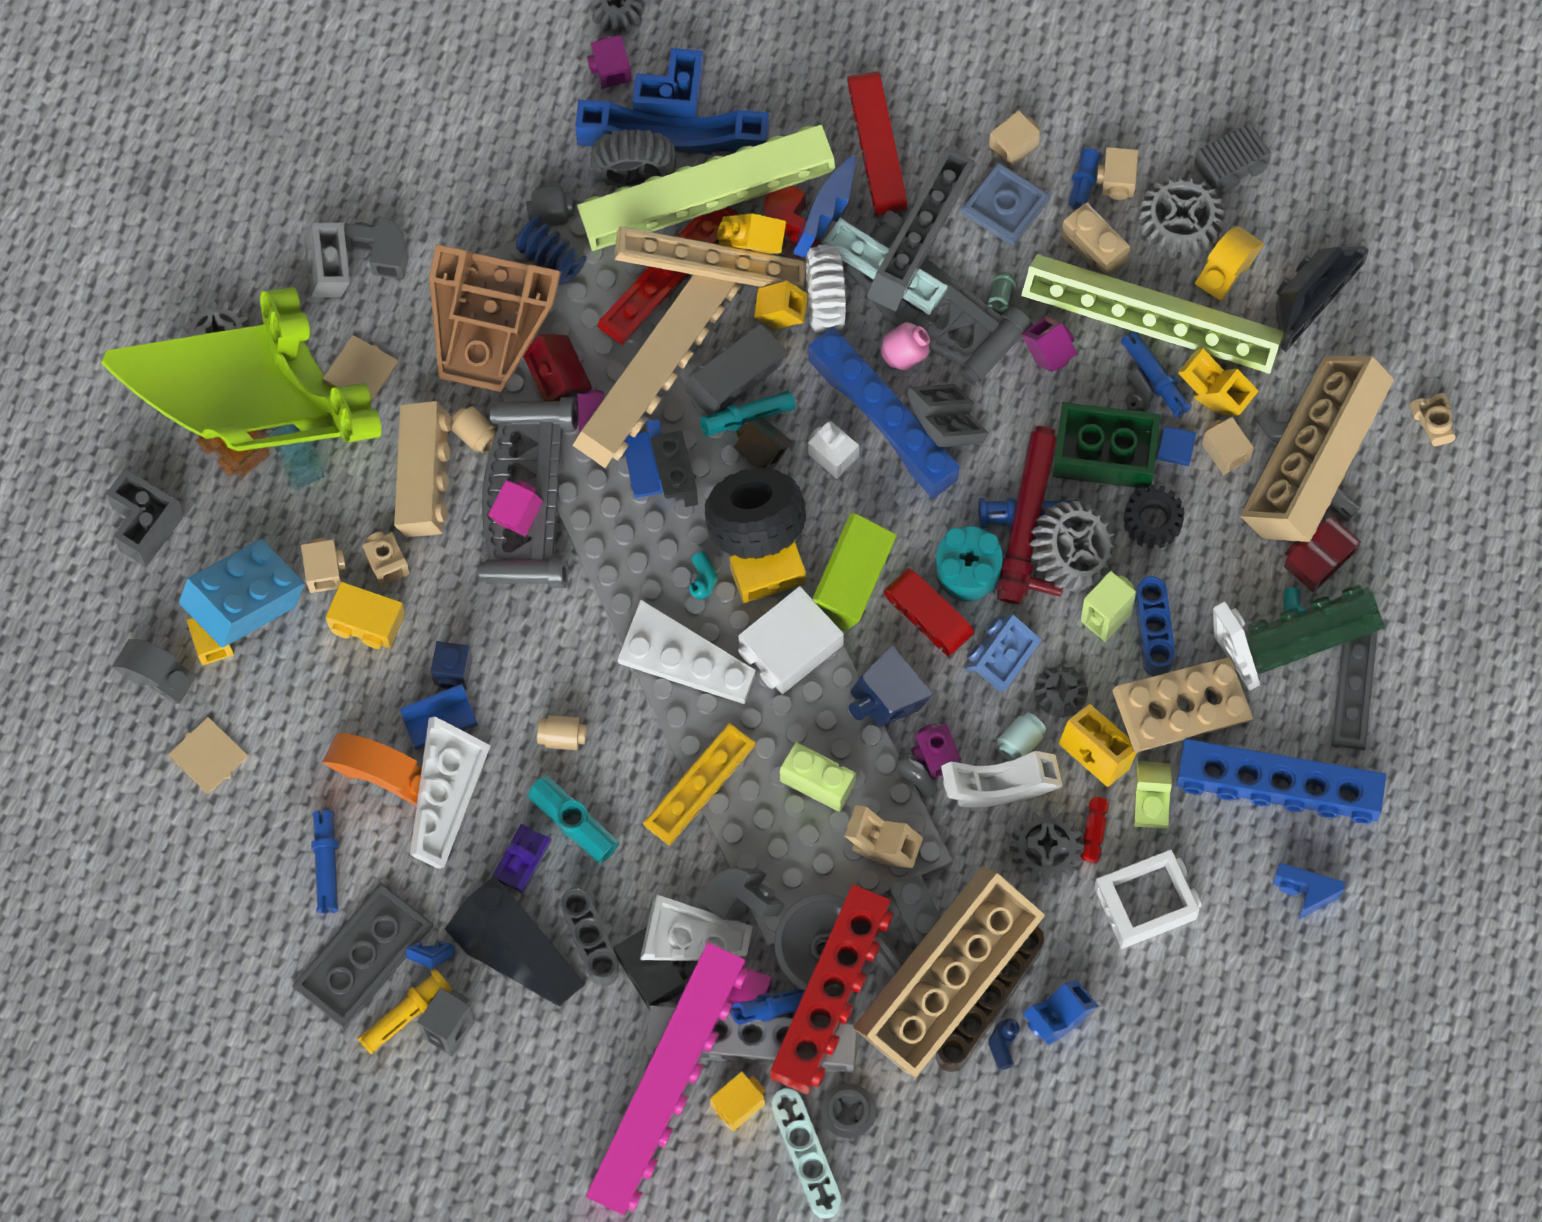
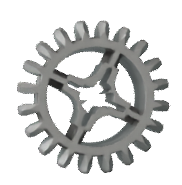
M1181 175L1177 176L1176 182H1172L1168 177L1164 179L1163 185L1156 182L1153 185L1152 191L1145 193L1144 201L1139 206L1138 223L1142 225L1140 230L1142 236H1148V246L1158 243L1156 248L1158 254L1168 249L1170 259L1174 256L1175 252H1180L1182 260L1187 257V252L1189 251L1195 258L1199 256L1200 249L1208 252L1211 248V243L1216 244L1218 242L1219 233L1223 232L1224 229L1222 221L1225 219V212L1221 209L1223 205L1222 199H1215V189L1206 191L1207 184L1205 181L1199 185L1194 184L1195 179L1193 176L1188 182L1183 181ZM1161 205L1165 208V214L1167 215L1162 224H1160L1156 216V211ZM1201 210L1204 211L1207 218V223L1202 229L1198 225L1197 220L1198 213Z
M1080 501L1061 502L1056 504V506L1046 509L1044 511L1045 515L1040 516L1036 520L1039 526L1031 531L1037 539L1032 540L1029 544L1035 547L1037 551L1031 557L1040 561L1037 570L1041 572L1046 571L1045 580L1049 582L1055 580V587H1066V590L1069 591L1083 590L1098 584L1102 580L1101 576H1105L1110 572L1107 565L1115 561L1109 554L1117 548L1110 544V539L1115 534L1106 530L1110 521H1100L1101 511H1092L1091 504L1081 505ZM1069 521L1078 527L1075 530L1071 527L1066 528L1063 522ZM1070 562H1074L1075 564H1081L1084 568L1078 571L1068 565Z

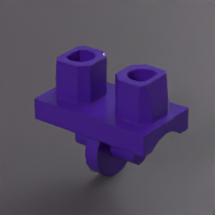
M520 824L492 877L495 876L502 884L523 893L552 841L551 838Z

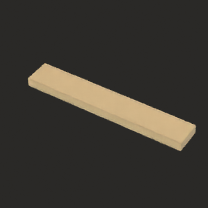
M619 226L616 231L615 260L759 287L788 281L803 291L805 289V261L622 226Z

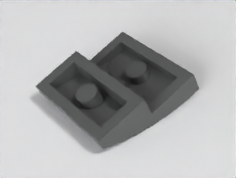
M955 384L909 388L907 393L913 410L924 430L938 447L983 444L989 432L969 414L974 402Z

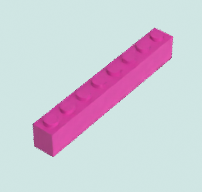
M707 942L586 1194L587 1198L622 1215H626L628 1210L633 1212L636 1210L643 1195V1192L638 1190L643 1178L650 1180L658 1164V1160L653 1157L659 1146L666 1147L674 1130L669 1127L673 1115L677 1114L680 1116L689 1097L684 1095V1092L689 1082L696 1084L704 1067L699 1061L704 1051L711 1052L716 1043L719 1033L714 1031L719 1019L726 1021L734 1004V1001L729 1000L734 988L741 989L747 978L749 970L744 968L747 963L745 959Z

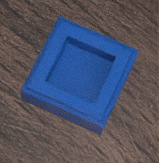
M1164 426L1157 460L1189 466L1196 433Z

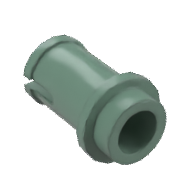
M999 272L991 281L993 289L988 300V306L995 312L1001 313L1008 309L1010 295L1015 291L1017 284L1011 273Z

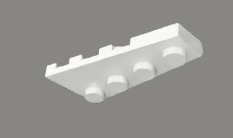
M642 600L639 602L618 657L619 664L745 704L756 675L755 669Z
M431 717L428 721L410 855L440 869L445 867L491 745L437 717Z

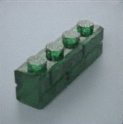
M1354 585L1342 590L1343 596L1330 600L1329 596L1321 597L1310 602L1311 607L1299 611L1298 608H1291L1279 614L1280 619L1267 623L1266 619H1262L1247 626L1248 631L1244 633L1257 674L1384 629L1385 626L1373 592L1368 587L1362 588L1361 585Z

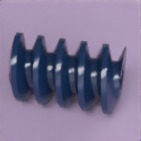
M537 215L520 231L516 242V249L521 253H525L530 261H535L536 266L561 271L559 285H564L579 274L586 262V256L576 259L579 249L573 247L567 251L570 241L564 239L558 243L561 234L555 231L548 235L552 226L546 223L539 227L543 218Z

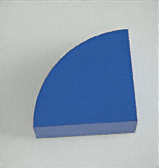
M438 941V946L422 947V942L406 948V956L414 962L433 969L455 956V945Z

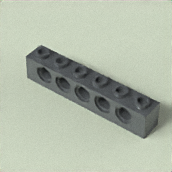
M946 147L876 272L867 295L868 299L895 312L897 311L963 191L975 163L974 160Z

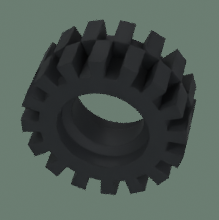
M1148 485V490L1146 491L1141 487L1138 489L1137 494L1133 493L1129 498V502L1126 503L1123 521H1125V531H1129L1128 537L1131 540L1136 538L1138 540L1137 545L1141 547L1143 543L1148 544V549H1153L1154 545L1163 548L1166 542L1169 544L1174 542L1175 537H1178L1181 532L1185 513L1184 507L1181 508L1182 501L1180 498H1174L1175 492L1172 490L1166 493V487L1160 485L1159 490H1154V485ZM1149 507L1160 508L1166 515V522L1160 527H1149L1142 521L1141 513Z

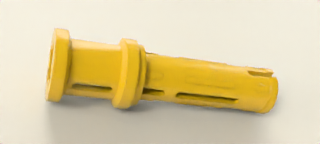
M435 968L430 971L431 975L416 988L410 987L406 993L407 997L357 1037L371 1055L413 1018L417 1017L420 1013L423 1014L440 988L450 993L452 990L451 986Z

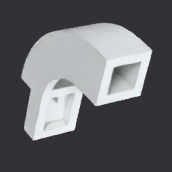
M1033 751L1015 760L996 765L974 766L951 761L941 766L944 777L943 785L947 796L951 799H957L958 805L961 807H989L1038 797L1062 787L1056 755Z

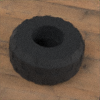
M772 468L744 469L733 475H728L723 481L715 485L705 502V519L711 540L720 550L743 559H759L780 553L781 550L788 548L798 538L804 529L806 521L805 504L800 487L791 477Z

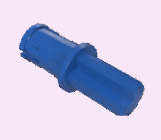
M1082 149L1077 171L1072 174L1073 186L1068 205L1073 210H1077L1084 203H1088L1091 188L1096 185L1097 179L1095 174L1101 153L1095 149Z

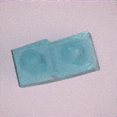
M294 424L275 427L266 432L268 437L301 432V430ZM308 441L273 446L294 490L325 477Z

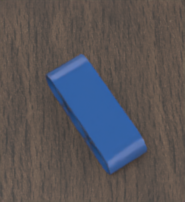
M1149 576L1142 579L1137 586L1135 608L1142 664L1144 670L1149 675L1157 676L1169 673L1172 669L1175 647L1167 587L1160 578ZM1145 592H1154L1159 598L1151 601L1146 599L1143 594ZM1152 622L1158 623L1163 629L1153 632L1149 630L1147 624ZM1162 654L1167 661L1156 663L1150 656Z

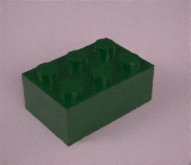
M1062 402L1053 477L1148 489V485H1152L1161 414Z

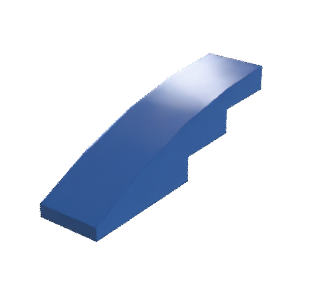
M848 157L834 170L820 189L799 230L793 254L805 258L815 238L822 239L831 220L835 222L839 220L849 201L856 157Z

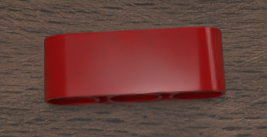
M910 568L903 571L883 590L886 599L891 604L896 603L894 607L915 627L919 625L920 627L917 629L938 649L942 647L941 651L946 656L950 657L975 634L966 619Z

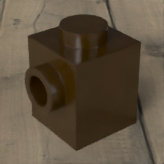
M762 417L752 422L747 421L737 433L739 440L733 448L755 466L771 469L778 464L793 441Z

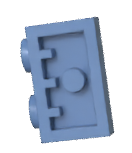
M1013 614L996 617L989 623L985 630L988 634L981 643L978 642L970 649L967 654L969 660L963 667L967 672L976 671L999 692L1007 690L1042 641L1040 637Z

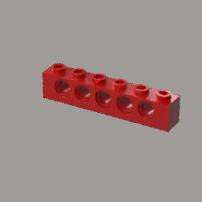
M852 884L771 1067L770 1079L808 1095L813 1086L819 1088L826 1072V1068L822 1067L827 1054L833 1056L840 1039L839 1036L835 1035L840 1023L846 1025L852 1013L854 1005L849 1004L854 992L860 994L866 981L867 974L862 973L867 961L873 963L881 944L876 942L881 930L887 932L894 913L889 911L890 899ZM862 922L870 927V931L864 935H858L851 928L854 924ZM844 953H850L857 958V961L853 965L845 966L838 961V958ZM830 984H838L844 991L837 997H831L824 990ZM816 1015H824L830 1020V1023L824 1028H817L810 1021ZM803 1046H810L816 1051V1055L811 1059L805 1060L797 1055V1051Z

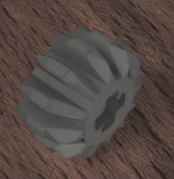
M592 0L590 9L593 12V22L600 24L603 33L611 27L615 36L620 28H623L629 34L630 25L638 26L640 16H643L644 7L641 3L642 0Z

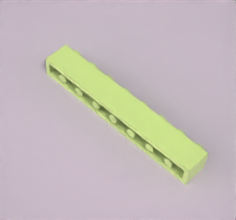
M822 124L815 127L805 126L799 129L797 133L785 137L775 136L766 143L754 147L745 146L738 149L736 153L724 157L714 156L703 164L694 167L684 166L670 175L663 177L654 176L647 179L644 183L633 187H620L614 193L603 197H590L582 204L577 205L591 250L595 251L616 244V231L619 226L653 232L834 172L836 170L834 156Z
M1039 254L1035 256L1029 267L1022 296L1192 350L1203 348L1211 356L1269 374L1283 337L1282 330Z

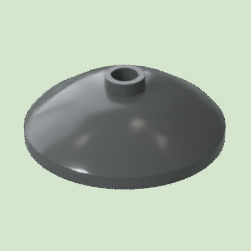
M817 894L801 899L785 912L777 926L774 937V952L778 966L784 976L794 986L804 992L821 956L817 951V947L826 945L846 898L833 894ZM862 922L854 924L851 928L858 935H864L870 931V927ZM844 953L838 958V961L845 966H850L857 961V958L853 954ZM867 961L862 973L868 976L874 962ZM830 984L824 991L829 996L841 995L844 990L838 984Z

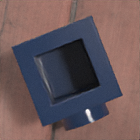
M436 641L430 671L434 685L448 690L462 684L464 689L467 690L473 659L470 646Z

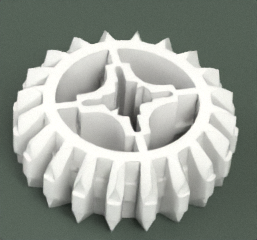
M818 245V247L809 249L805 259L806 293H808L807 304L810 325L815 332L825 333L832 327L839 331L845 325L846 312L841 253L836 246Z

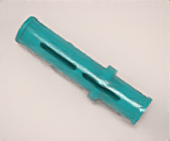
M786 390L741 406L730 405L725 407L724 411L701 417L700 427L706 437L730 429L736 431L747 421L752 422L762 417L768 418L795 410V398L792 392Z

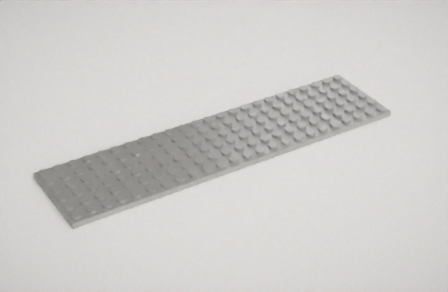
M580 214L569 217L566 224L552 226L548 235L558 231L561 234L558 243L568 239L570 245L567 251L577 247L579 254L576 259L586 256V262L573 280L564 285H558L555 303L533 341L540 334L567 335L592 385L591 390L603 391L605 398L671 307V303L667 297L623 346L597 327L598 321L649 266L615 260L616 244L592 251ZM517 240L482 254L536 266L535 261H530L525 253H521L516 249ZM691 346L689 350L694 353L684 369L679 366L676 367L673 373L678 375V377L667 392L661 389L657 394L662 399L651 415L645 411L641 417L645 424L638 433L647 432L646 421L660 419L662 434L682 430L697 487L698 505L685 507L683 496L667 499L663 493L635 498L625 452L619 461L612 458L606 468H604L573 446L580 434L578 422L576 430H562L557 514L622 647L639 602L642 600L756 670L745 704L632 668L683 774L691 768L729 722L756 742V747L701 811L729 869L753 868L766 873V876L761 884L773 889L776 892L775 897L785 904L779 916H760L748 907L767 948L774 946L775 932L781 918L792 905L801 899L817 894H833L846 898L852 884L884 896L888 894L889 886L919 873L924 878L952 865L953 861L915 785L899 775L896 768L899 754L885 726L876 725L869 715L860 721L851 715L849 704L855 698L851 695L850 690L860 677L844 645L783 695L776 687L773 689L769 688L760 676L761 670L754 663L749 665L739 654L738 635L798 587L743 604L730 570V557L732 555L720 550L711 540L704 512L705 502L710 492L718 482L723 481L728 475H733L744 469H754V467L746 457L733 448L739 440L736 431L730 429L709 437L703 434L700 427V418L708 416V414L685 392L690 381L688 377L690 372L697 365L701 364L693 346ZM523 357L503 392H499L503 402L544 401ZM571 392L567 397H576L578 401L577 394L585 393ZM518 432L527 451L539 445L523 433ZM701 551L707 553L718 574V580L711 595L705 599H697L689 592L690 583H694L698 575L691 558ZM806 572V584L800 587L812 599L816 590ZM796 742L838 763L840 768L844 766L856 772L855 787L840 812L780 782L781 766ZM855 805L867 806L884 821L906 823L923 837L913 869L881 864L865 858L852 850L853 843L845 837V833Z

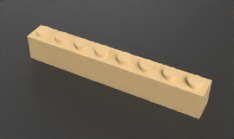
M693 274L582 429L573 446L604 468H606L612 458L619 461L629 444L624 442L628 435L636 437L645 424V421L641 419L645 411L650 415L653 413L662 399L657 394L661 389L666 392L669 390L678 375L673 373L676 367L679 366L684 369L694 354L689 350L693 343L697 346L701 345L710 331L705 326L709 321L713 324L717 322L726 309L721 305L725 299L731 302L741 286L736 282Z

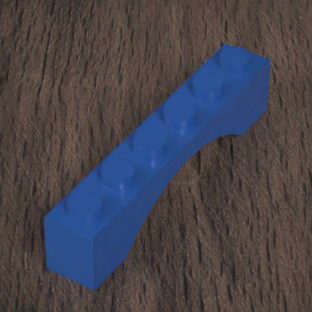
M578 99L575 131L578 146L595 145V140L602 138L604 134H612L615 130L622 132L625 129L631 131L638 128L639 131L651 130L653 134L660 133L662 137L669 138L670 142L674 144L676 152L713 154V150L736 152L742 147H754L769 140V112L735 110L710 117L673 118L637 112L610 101Z
M832 327L808 345V361L831 386L847 396L874 423L896 451L911 476L932 499L958 481L959 465L943 447L937 446L917 418L835 327Z

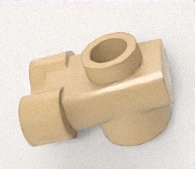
M1439 393L1429 399L1420 398L1411 402L1409 407L1416 421L1421 422L1433 446L1451 443L1455 440L1452 426V407L1447 394Z

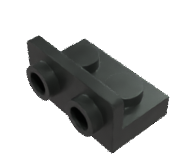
M682 430L651 437V445L664 497L668 499L683 496L685 507L698 505L697 487Z

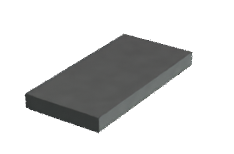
M380 883L295 981L292 988L345 1030L407 958L406 948L421 942L434 925L384 884Z

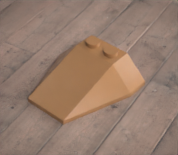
M436 244L429 281L439 378L503 392L555 303L561 271L530 264L526 265Z

